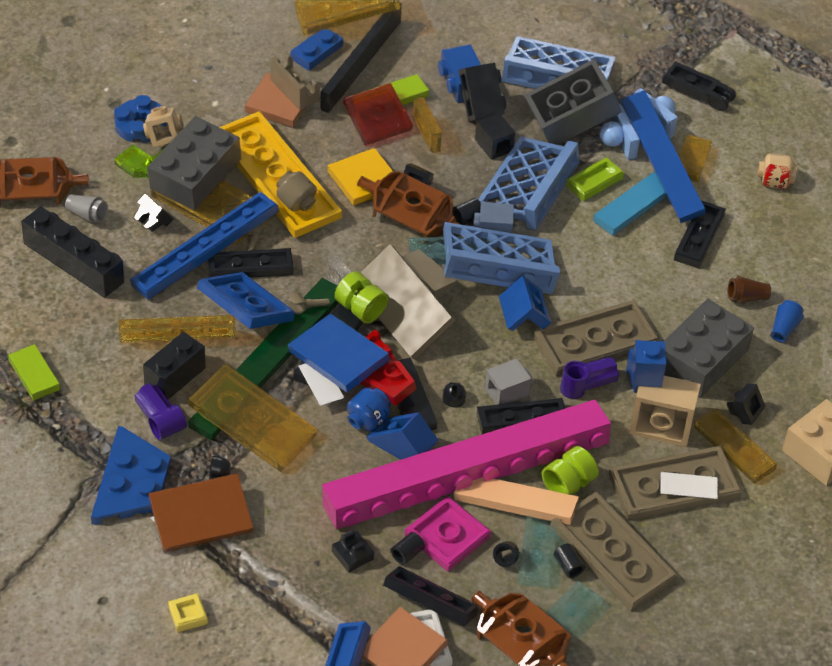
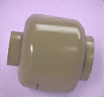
M289 171L278 180L276 196L292 212H297L301 209L307 211L315 204L316 199L314 197L317 193V187L301 171L294 173Z

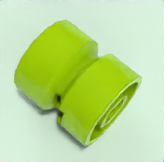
M359 271L346 275L335 291L336 301L347 310H351L353 315L366 324L375 321L383 313L389 296L383 290L373 285Z
M575 446L563 454L562 459H556L542 470L541 475L548 490L574 495L580 488H584L598 477L599 471L591 454L584 448Z

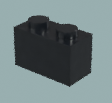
M495 62L458 70L468 122L480 120L496 113L505 114L506 98L504 94H501L499 85L502 80L499 68H496Z
M183 331L143 364L144 385L149 383L157 385L167 400H169L206 368L205 346Z

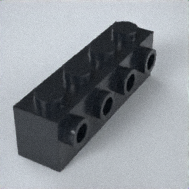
M40 206L21 221L23 242L26 246L102 297L106 298L124 283L123 260L121 257L101 246L97 240L81 233L77 227L69 225L60 219L56 213Z

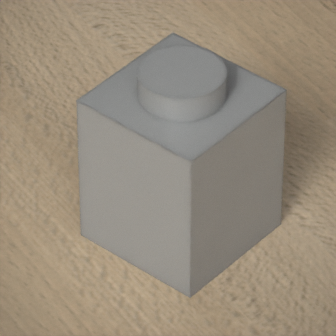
M518 359L486 370L485 390L496 405L514 403L529 397L532 376L527 368H523Z

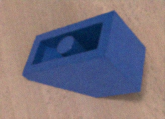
M419 412L387 418L366 437L369 442L400 460L431 451V448L438 441V438Z

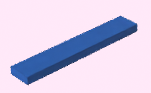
M643 90L621 99V105L640 138V143L680 224L706 214L705 208L646 91Z
M259 192L131 278V286L147 300L151 299L279 212L278 204L262 192Z

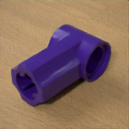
M609 357L589 363L570 361L564 366L560 391L567 398L578 399L585 394V390L617 382L619 379L617 364L613 358Z
M146 384L135 394V402L148 418L150 429L157 440L160 441L187 428V422L180 407L176 404L172 406L157 385Z

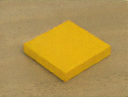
M375 148L329 164L327 170L353 206L373 199L371 192L357 186L361 176L376 182L378 179L381 180L390 172H393Z

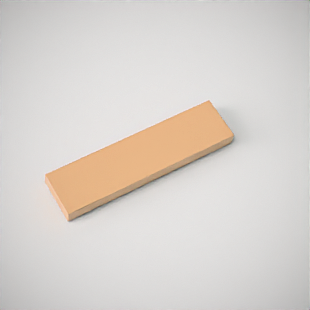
M483 478L474 480L470 487L461 490L455 489L454 492L455 501L548 521L559 518L562 519L561 522L567 525H571L576 505L579 503L578 496L498 479L484 481Z

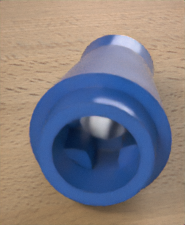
M785 300L777 307L773 330L770 334L773 340L779 343L786 342L789 335L803 320L804 309L799 303Z

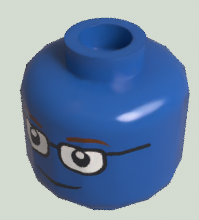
M364 388L348 402L347 411L349 416L347 419L357 430L373 431L390 415V400L378 388Z

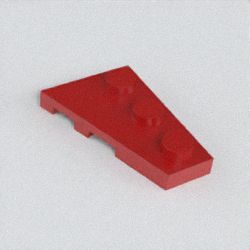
M375 329L366 338L388 352L390 360L359 384L366 388L380 389L388 397L390 403L396 406L416 390L415 381L402 363L396 360L390 347L384 344L380 334Z

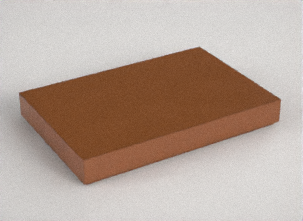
M238 473L149 493V501L163 553L253 532L252 521Z

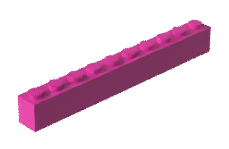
M596 400L588 401L322 484L323 506L336 530L353 526L359 522L381 517L400 509L410 508L413 505L432 499H438L441 496L454 493L455 489L461 490L470 487L474 480L483 478L484 481L498 479L539 465L548 464L556 459H561L563 454L575 446H580L585 450L601 447L609 443L611 422Z

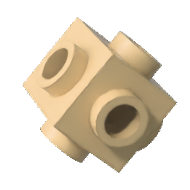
M160 106L151 110L145 123H143L146 138L151 140L153 148L157 146L166 147L181 132L184 124L181 115H176L174 107L167 109L166 106ZM168 122L167 127L161 125L162 123Z

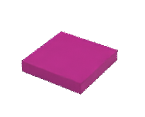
M446 496L408 526L404 534L406 536L410 532L417 533L425 543V548L422 551L447 572L491 537V531L449 496Z

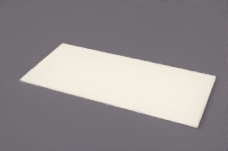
M299 365L320 406L344 398L336 384L309 365Z
M661 472V494L717 499L718 477Z

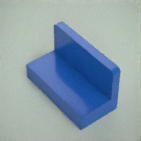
M523 275L499 296L509 330L514 331L528 318L543 330L552 323L542 290Z

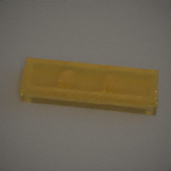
M716 408L695 421L694 428L714 447L721 446L726 458L754 484L776 470L777 463L719 409Z

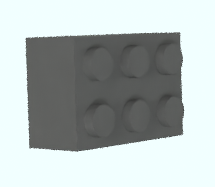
M595 59L524 94L548 143L559 145L622 113L614 91Z
M195 116L147 167L150 189L195 211L242 159L240 137Z
M707 299L663 341L666 348L664 375L700 383L698 397L701 398L749 350L754 327L710 299Z

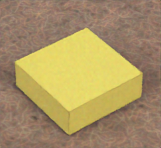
M198 593L168 601V608L177 633L208 624V618Z

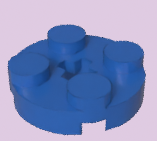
M139 95L135 99L123 103L114 110L117 134L130 142H133V139H142V143L151 142L150 139L146 138L143 123L145 122L136 120L144 119L146 121L151 110L162 105L152 101L147 95ZM167 122L162 123L161 125L166 127Z

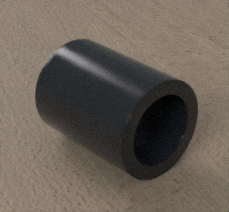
M474 197L453 207L455 220L459 224H464L474 219V214L480 213L481 202Z
M410 532L390 549V552L395 561L405 565L425 548V543L417 533Z
M563 544L554 551L553 556L567 578H575L583 573L586 566L572 544Z

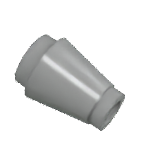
M71 194L65 202L66 210L91 223L104 221L108 213V204L101 197Z

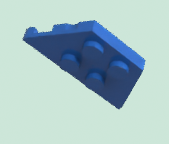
M118 426L92 511L91 524H102L101 519L119 515L120 519H124L138 513H151L149 493L164 490L171 465V456L126 428Z

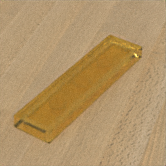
M232 315L119 320L120 343L172 341L183 331L194 339L235 338V317Z

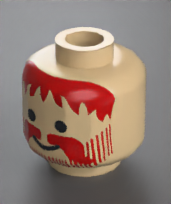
M769 153L766 155L764 162L759 161L757 177L762 178L764 187L785 190L790 184L795 183L797 163H793L791 156Z

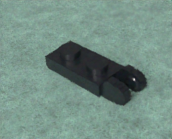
M674 62L662 77L663 84L706 103L709 102L712 108L725 111L729 107V101L732 102L737 96L734 88L679 62Z

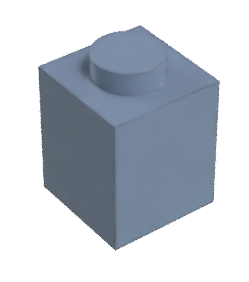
M481 202L480 213L474 214V227L512 233L514 204ZM479 238L482 241H489L487 239Z

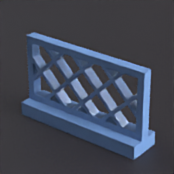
M516 36L509 55H506L504 59L501 81L536 89L593 59L597 63L606 64L599 67L608 81L615 57ZM519 46H521V47H526V48H530V49H528V50H523V49L520 48ZM550 52L554 53V55L548 56L546 53ZM536 55L540 57L539 59L535 60L531 58L532 56ZM571 58H578L580 60L573 61ZM562 60L565 63L558 65L556 62Z
M520 136L478 200L480 202H487L489 199L500 197L501 201L497 203L514 205L524 203L525 207L522 211L514 209L513 218L526 221V229L537 231L565 187L566 180L572 176L580 163L578 143L568 141L565 146H560ZM523 147L535 150L525 154L521 153ZM549 154L558 155L557 157L549 160H546L545 155ZM536 158L541 160V162L532 165L527 163V161ZM519 163L523 165V168L510 170V167ZM543 169L547 170L546 174L537 177L533 173ZM527 174L530 179L521 182L516 180L517 177ZM511 180L513 183L505 187H499V183ZM531 186L536 187L535 191L526 194L522 190ZM515 191L519 194V196L510 199L505 197L506 194Z
M445 222L443 227L446 255L444 277L510 287L523 275L539 287L542 293L553 294L560 275L559 266H555L551 240ZM453 234H459L464 238L460 240ZM479 238L487 239L490 243L486 244ZM472 243L478 249L473 250L467 244ZM507 243H513L517 247L513 249ZM498 247L505 253L501 255L494 249ZM533 247L543 248L545 251L540 253ZM525 252L532 258L527 259L520 253Z

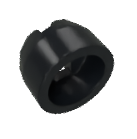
M459 382L448 383L443 389V402L449 407H459L464 404L466 398L464 386ZM452 392H457V397H451Z
M212 456L209 479L230 475L232 469L230 462L223 457Z
M504 541L496 545L493 550V558L501 567H509L515 564L520 556L518 546L511 541ZM503 551H512L511 555L503 557Z

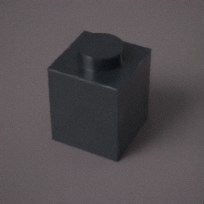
M500 113L476 121L475 141L491 160L510 153L515 144L516 132Z

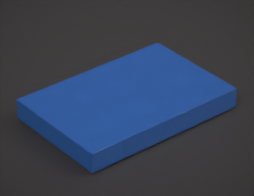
M243 272L204 278L198 282V290L249 329L290 322L294 319V310Z
M332 314L326 316L288 344L290 353L345 392L350 391L390 360L388 352Z

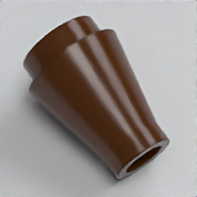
M737 276L729 280L727 295L729 300H733L737 304L768 300L771 295V286L769 283Z

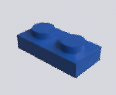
M324 26L291 50L290 56L294 62L310 71L343 46L344 38Z

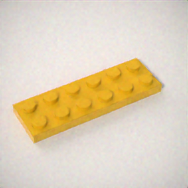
M260 111L220 127L240 137L242 159L236 166L258 193L262 192L278 204L279 212L276 213V216L294 238L342 218V210ZM289 171L293 173L301 171L317 187V193L314 197L316 202L307 211L301 209L297 212H292L276 196L278 180Z

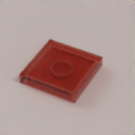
M391 83L346 97L343 100V104L365 146L411 131L413 128V124Z

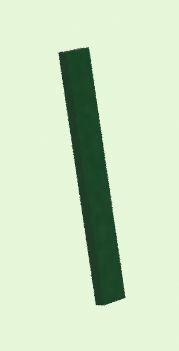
M321 278L303 298L311 300L329 299V306L309 307L303 313L295 314L293 321L279 323L188 421V428L213 441L292 355L289 352L288 344L324 319L337 306L339 302L335 299V291L338 285Z

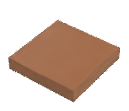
M269 73L265 74L245 104L246 113L254 114L260 111L266 119L290 127H294L305 109L299 110L270 80Z
M399 607L366 642L362 659L372 666H429L448 646L446 638Z

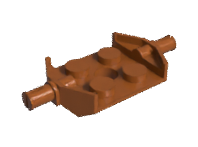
M59 157L0 159V208L1 200L56 198V205H60L70 191V187L89 185L88 174L72 175V171L68 170L63 159ZM24 174H33L31 177H22Z
M400 171L390 172L376 182L364 176H361L358 180L357 186L371 192L373 195V217H376L377 212L423 234L424 242L443 234L445 222L459 224L454 221L455 217L452 216L453 200L451 196ZM416 198L420 203L411 204L407 199Z
M480 590L477 591V594L474 593L471 601L483 609L477 627V638L479 640L483 635L518 666H569L565 663V658L571 645V634L526 596L518 593H509L499 599L494 598L490 600ZM520 626H528L532 631L520 633L516 629Z

